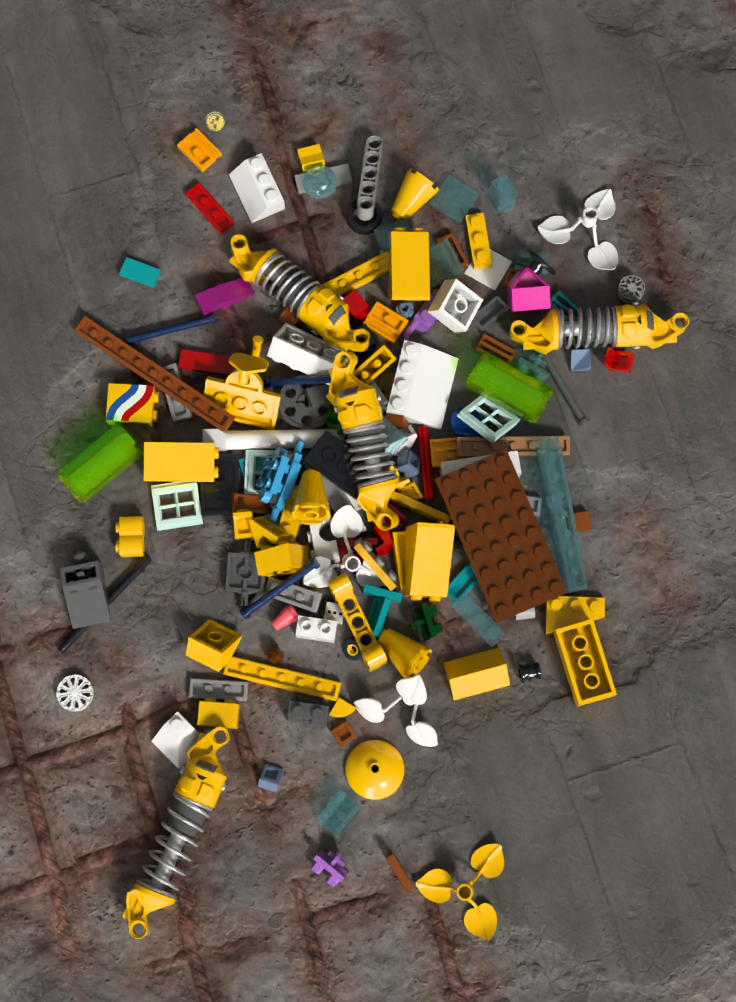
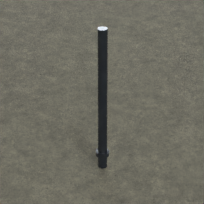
M148 556L139 564L136 563L135 568L108 595L109 605L141 572L144 573L146 571L145 568L152 561ZM89 626L77 628L60 645L58 650L64 654Z

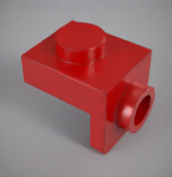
M608 347L603 355V363L610 371L630 373L635 355L632 352L615 351L612 347Z
M375 526L373 528V535L375 538H378L380 546L375 548L374 553L376 556H385L391 551L393 541L390 538L391 534L389 530L383 531L378 526Z

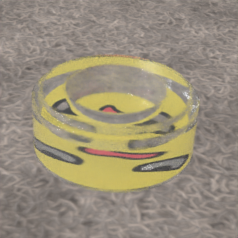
M219 112L209 113L206 117L207 127L212 131L221 130L225 124L223 115Z

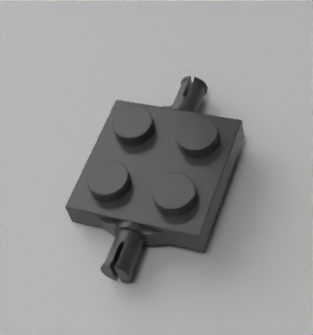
M244 540V551L239 553L228 552L225 591L241 594L240 606H243V604L248 606V595L254 593L264 594L266 576L258 575L255 555L252 552L253 541L249 540V546L248 540Z

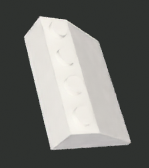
M404 340L386 415H401L409 423L441 430L459 358L423 344Z

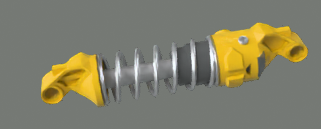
M216 727L207 735L200 733L196 744L187 752L186 764L180 769L181 775L173 793L175 800L172 806L167 807L170 817L168 821L161 822V825L171 832L170 837L163 835L155 836V840L165 847L164 851L154 849L148 851L149 855L159 862L158 865H142L143 870L152 876V880L137 879L133 888L127 893V907L122 918L128 920L129 933L135 939L143 938L149 933L150 927L147 915L150 912L175 903L176 894L167 889L179 891L180 889L169 882L171 874L182 877L186 876L185 872L175 867L177 859L186 862L192 861L189 856L181 852L183 845L194 848L198 846L190 838L195 837L197 833L204 832L202 828L205 819L210 818L208 811L213 810L221 791H224L226 787L225 781L227 776L216 753L219 748L230 741V733L224 727ZM219 731L226 733V738L222 742L216 740V734ZM148 868L156 869L155 873L150 871ZM137 923L144 926L142 935H138L134 930Z

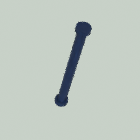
M210 313V316L132 336L126 335L128 345L131 346L135 342L209 323L216 324L214 314Z
M330 375L285 378L266 376L264 378V386L266 388L276 385L331 382Z
M314 557L310 559V563L246 609L242 608L240 610L241 615L246 620L250 618V615L313 569H318L320 567L318 561Z

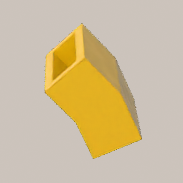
M320 144L297 149L303 173L325 167Z

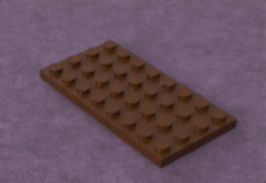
M507 449L434 479L495 623H499L568 593Z

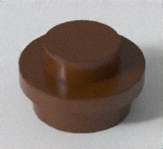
M272 647L266 651L267 659L272 664L276 665L283 662L284 654L278 648Z

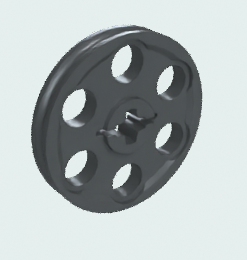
M299 375L296 377H306L308 375ZM325 383L312 384V387L321 386V385H326V384H325ZM301 384L284 385L280 391L282 396L279 412L289 426L296 430L320 429L327 424L326 417L319 416L318 410L326 408L328 411H331L334 407L332 404L310 408V405L305 407V404L301 402L308 399L305 392L306 389ZM293 389L296 392L295 397L288 398L285 395L286 390ZM288 407H292L296 413L294 416H287L285 410ZM309 417L312 423L309 426H304L301 423V419Z

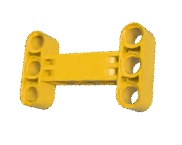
M344 573L329 580V590L347 621L368 671L372 672L386 665V654L381 644H378L353 593V587L347 574ZM346 601H352L355 604L351 610L345 609L343 605ZM355 618H360L363 621V625L359 628L354 627L352 621ZM363 636H369L372 642L369 645H363L360 639Z

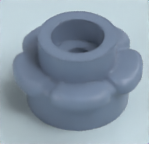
M400 301L395 311L402 317L408 318L413 315L414 307L411 302Z

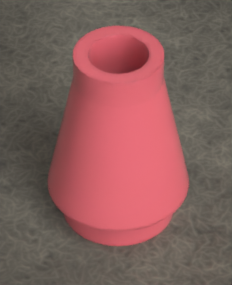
M286 605L271 621V624L278 631L298 621L297 618L300 614L293 605Z

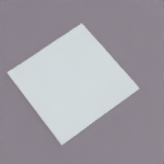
M490 249L492 267L474 270L473 263L471 262L464 274L496 290L512 261Z

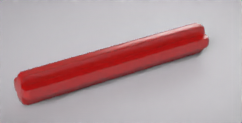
M421 426L417 428L423 497L424 500L430 501L435 499L429 432L428 427Z

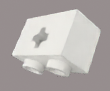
M298 615L296 638L335 643L337 621Z

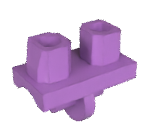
M321 849L314 857L315 861L311 869L315 873L320 874L325 868L330 873L325 880L332 887L339 881L342 882L349 873L343 867L346 862L340 858L344 854L342 851L336 855L332 851L327 854Z

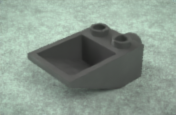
M77 550L72 556L73 562L76 565L60 568L62 587L72 628L77 629L111 622L103 565L99 561L86 563L88 561L87 553L83 550Z

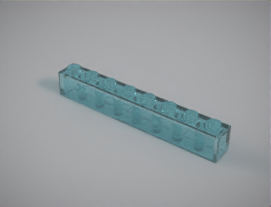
M559 437L540 439L535 443L559 573L568 593L588 589L560 440Z

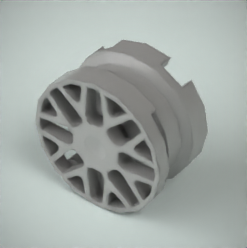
M628 275L624 277L617 288L618 298L625 304L638 302L644 294L645 284L638 276Z

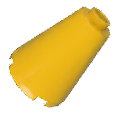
M412 168L407 170L391 208L392 216L400 222L402 219L406 221L439 191V188L436 187L434 189L432 187L434 183L417 171L415 174L412 173Z
M308 469L302 473L292 507V518L295 521L296 518L301 520V524H321L324 519L327 518L328 520L330 518V508L322 476L315 469Z
M390 628L387 630L383 629L380 636L377 637V643L381 644L385 654L403 678L410 677L412 673L417 675L429 660L428 652L432 653L429 647Z

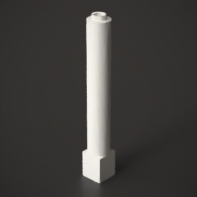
M203 429V443H215V447H219V452L239 449H294L297 440L305 443L303 448H313L326 430L344 444L345 437L344 434L338 435L337 429L226 431L225 433L219 429Z

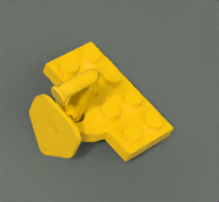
M257 335L252 338L253 348L251 355L243 353H233L231 355L229 363L236 369L228 375L226 380L207 377L204 396L232 414L236 422L275 430L282 394L263 390L262 379L257 373L265 372L269 362L259 358L264 339Z

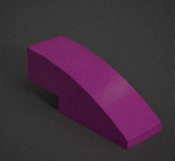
M241 278L200 292L195 295V298L205 316L221 308L223 310L255 295V292L250 282L244 281Z

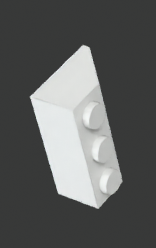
M262 153L244 160L229 174L251 224L285 209L284 199Z

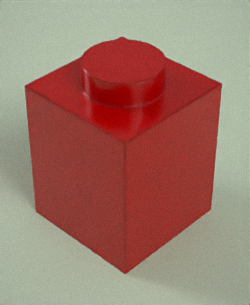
M355 289L344 297L343 301L349 306V317L355 323L358 320H364L369 314V305Z

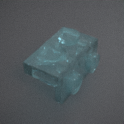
M340 789L332 795L327 806L320 810L316 821L339 839L362 811L363 807Z

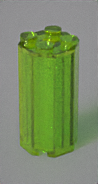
M484 351L478 359L476 367L474 366L465 387L531 424L532 422L536 424L554 391L551 390V387Z
M116 423L58 471L59 475L57 477L67 489L72 488L70 492L79 503L82 501L86 503L144 455L140 447L136 446V442L119 423Z

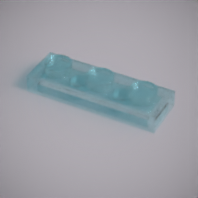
M465 592L451 605L459 616L490 647H493L506 634Z

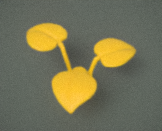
M487 844L478 848L473 853L471 866L479 871L469 883H463L458 888L450 886L452 878L443 869H433L416 882L419 891L432 902L444 903L448 901L451 896L450 890L456 892L460 900H468L474 908L469 909L465 913V927L470 933L486 941H489L496 931L497 914L489 903H482L477 906L471 898L474 894L472 885L481 873L486 878H494L501 874L504 868V856L500 844Z

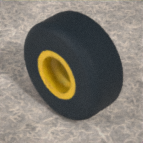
M350 637L343 644L344 655L353 661L361 659L362 653L355 638ZM360 639L361 643L363 645H366L365 642L362 639ZM352 646L356 647L357 651H353Z

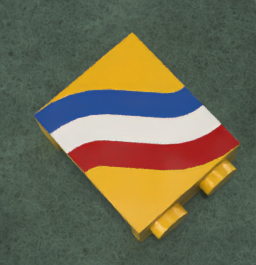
M109 383L106 422L108 425H116V422L148 423L150 427H154V421L158 419V410H155V403L159 402V392L156 391L154 385Z

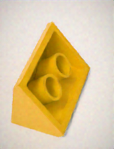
M500 648L443 663L453 700L510 685L507 665Z

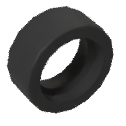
M355 199L347 209L349 227L360 235L374 233L381 224L382 210L380 205L375 202V220L372 224L367 226L359 225L353 218L358 200Z

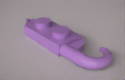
M434 289L430 295V300H427L414 316L403 333V340L410 341V335L414 330L419 332L429 331L437 320L427 311L439 289Z

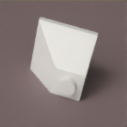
M177 711L163 725L152 742L180 769L186 763L187 752L196 744L200 733Z

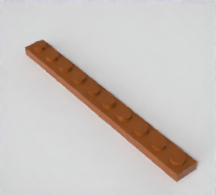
M84 316L75 328V333L223 433L227 431L235 420L232 414L88 317Z

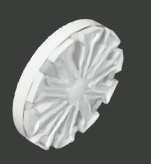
M81 675L65 677L59 683L56 692L59 704L66 710L73 712L87 708L94 696L91 682ZM72 678H75L74 686L71 682ZM82 679L83 682L78 686L79 680ZM67 682L70 688L64 686V683ZM86 684H88L89 687L87 689H82ZM63 689V690H65V691H67V692H66V693H60V690ZM84 693H90V696L87 697V696H85V695H83V694H84ZM81 699L86 700V703L83 704ZM71 700V706L68 707L67 704ZM76 701H77V703H78V705H79L78 708H75V702H76Z

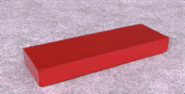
M199 182L185 192V196L220 235L235 224L233 219Z
M181 349L179 369L228 376L236 369L229 363L231 356Z

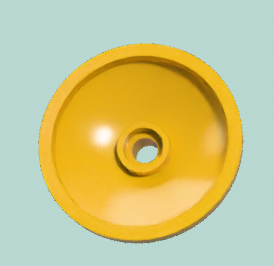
M365 741L356 746L349 754L345 767L346 778L350 787L358 795L372 800L383 799L393 794L402 783L404 777L403 759L397 749L385 741ZM373 765L378 766L379 771L377 773L371 771Z

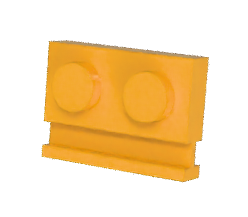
M196 128L193 133L187 135L177 144V148L203 173L218 157L222 156V153Z
M377 301L362 325L367 324L369 330L395 344L409 320Z
M457 437L431 439L429 441L432 468H440L441 462L470 458L456 457Z

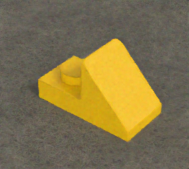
M260 516L249 520L254 541L258 548L268 546L270 542L278 544V542L288 541L290 534L265 517Z

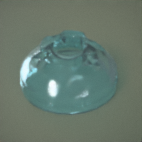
M314 166L306 172L303 186L309 196L316 199H325L336 190L337 179L330 168ZM317 174H322L325 176V181L317 183L314 178Z

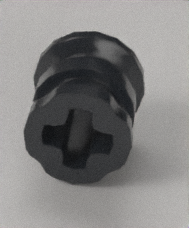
M538 662L533 665L527 663L526 666H523L521 663L518 664L521 683H524L526 679L528 681H533V678L541 679V670Z

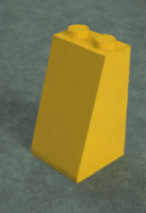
M394 228V231L389 232L388 300H430L429 232H424L423 228H413L412 232H405V228Z
M144 442V481L215 482V478H218V466H215V459L219 458V447H215V443Z
M417 522L406 527L404 596L410 597V600L420 601L422 598H429V601L440 602L441 598L447 597L455 532L454 525Z

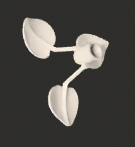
M605 189L590 196L585 201L582 217H579L578 221L570 228L569 221L563 216H552L538 225V231L542 237L553 244L568 242L570 240V232L580 223L587 228L592 227L595 247L591 248L588 252L587 258L589 263L601 270H614L617 267L618 253L616 248L609 242H602L598 245L596 233L597 218L606 220L611 218L615 212L616 207L611 189Z
M345 505L338 509L330 523L332 534L337 538L344 537L348 554L344 555L342 564L331 565V561L327 557H314L320 564V567L313 569L304 576L303 583L313 588L327 587L328 581L337 577V573L333 568H346L351 572L357 571L356 579L362 587L365 584L374 587L386 586L364 560L361 564L359 558L353 554L347 537H356L361 532L363 526L360 515L351 505Z
M420 674L400 679L396 684V689L400 696L385 708H382L381 703L373 698H361L354 702L355 708L366 720L379 723L385 717L384 712H387L403 698L407 705L414 704L412 724L406 727V732L410 739L422 746L432 747L438 745L437 734L434 728L428 723L421 721L416 723L415 721L418 705L425 703L427 699L426 688Z

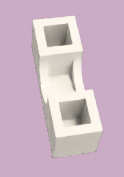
M330 512L328 520L326 518L321 524L309 525L310 531L307 532L309 543H313L314 550H311L312 558L324 556L332 564L340 562L336 540L325 541L319 535L323 527L330 526L332 520Z

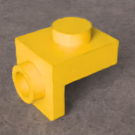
M239 509L236 513H232L235 539L254 538L249 524V520L253 518L252 511Z

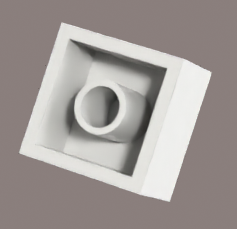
M457 279L444 280L427 312L454 333L465 332L483 299Z

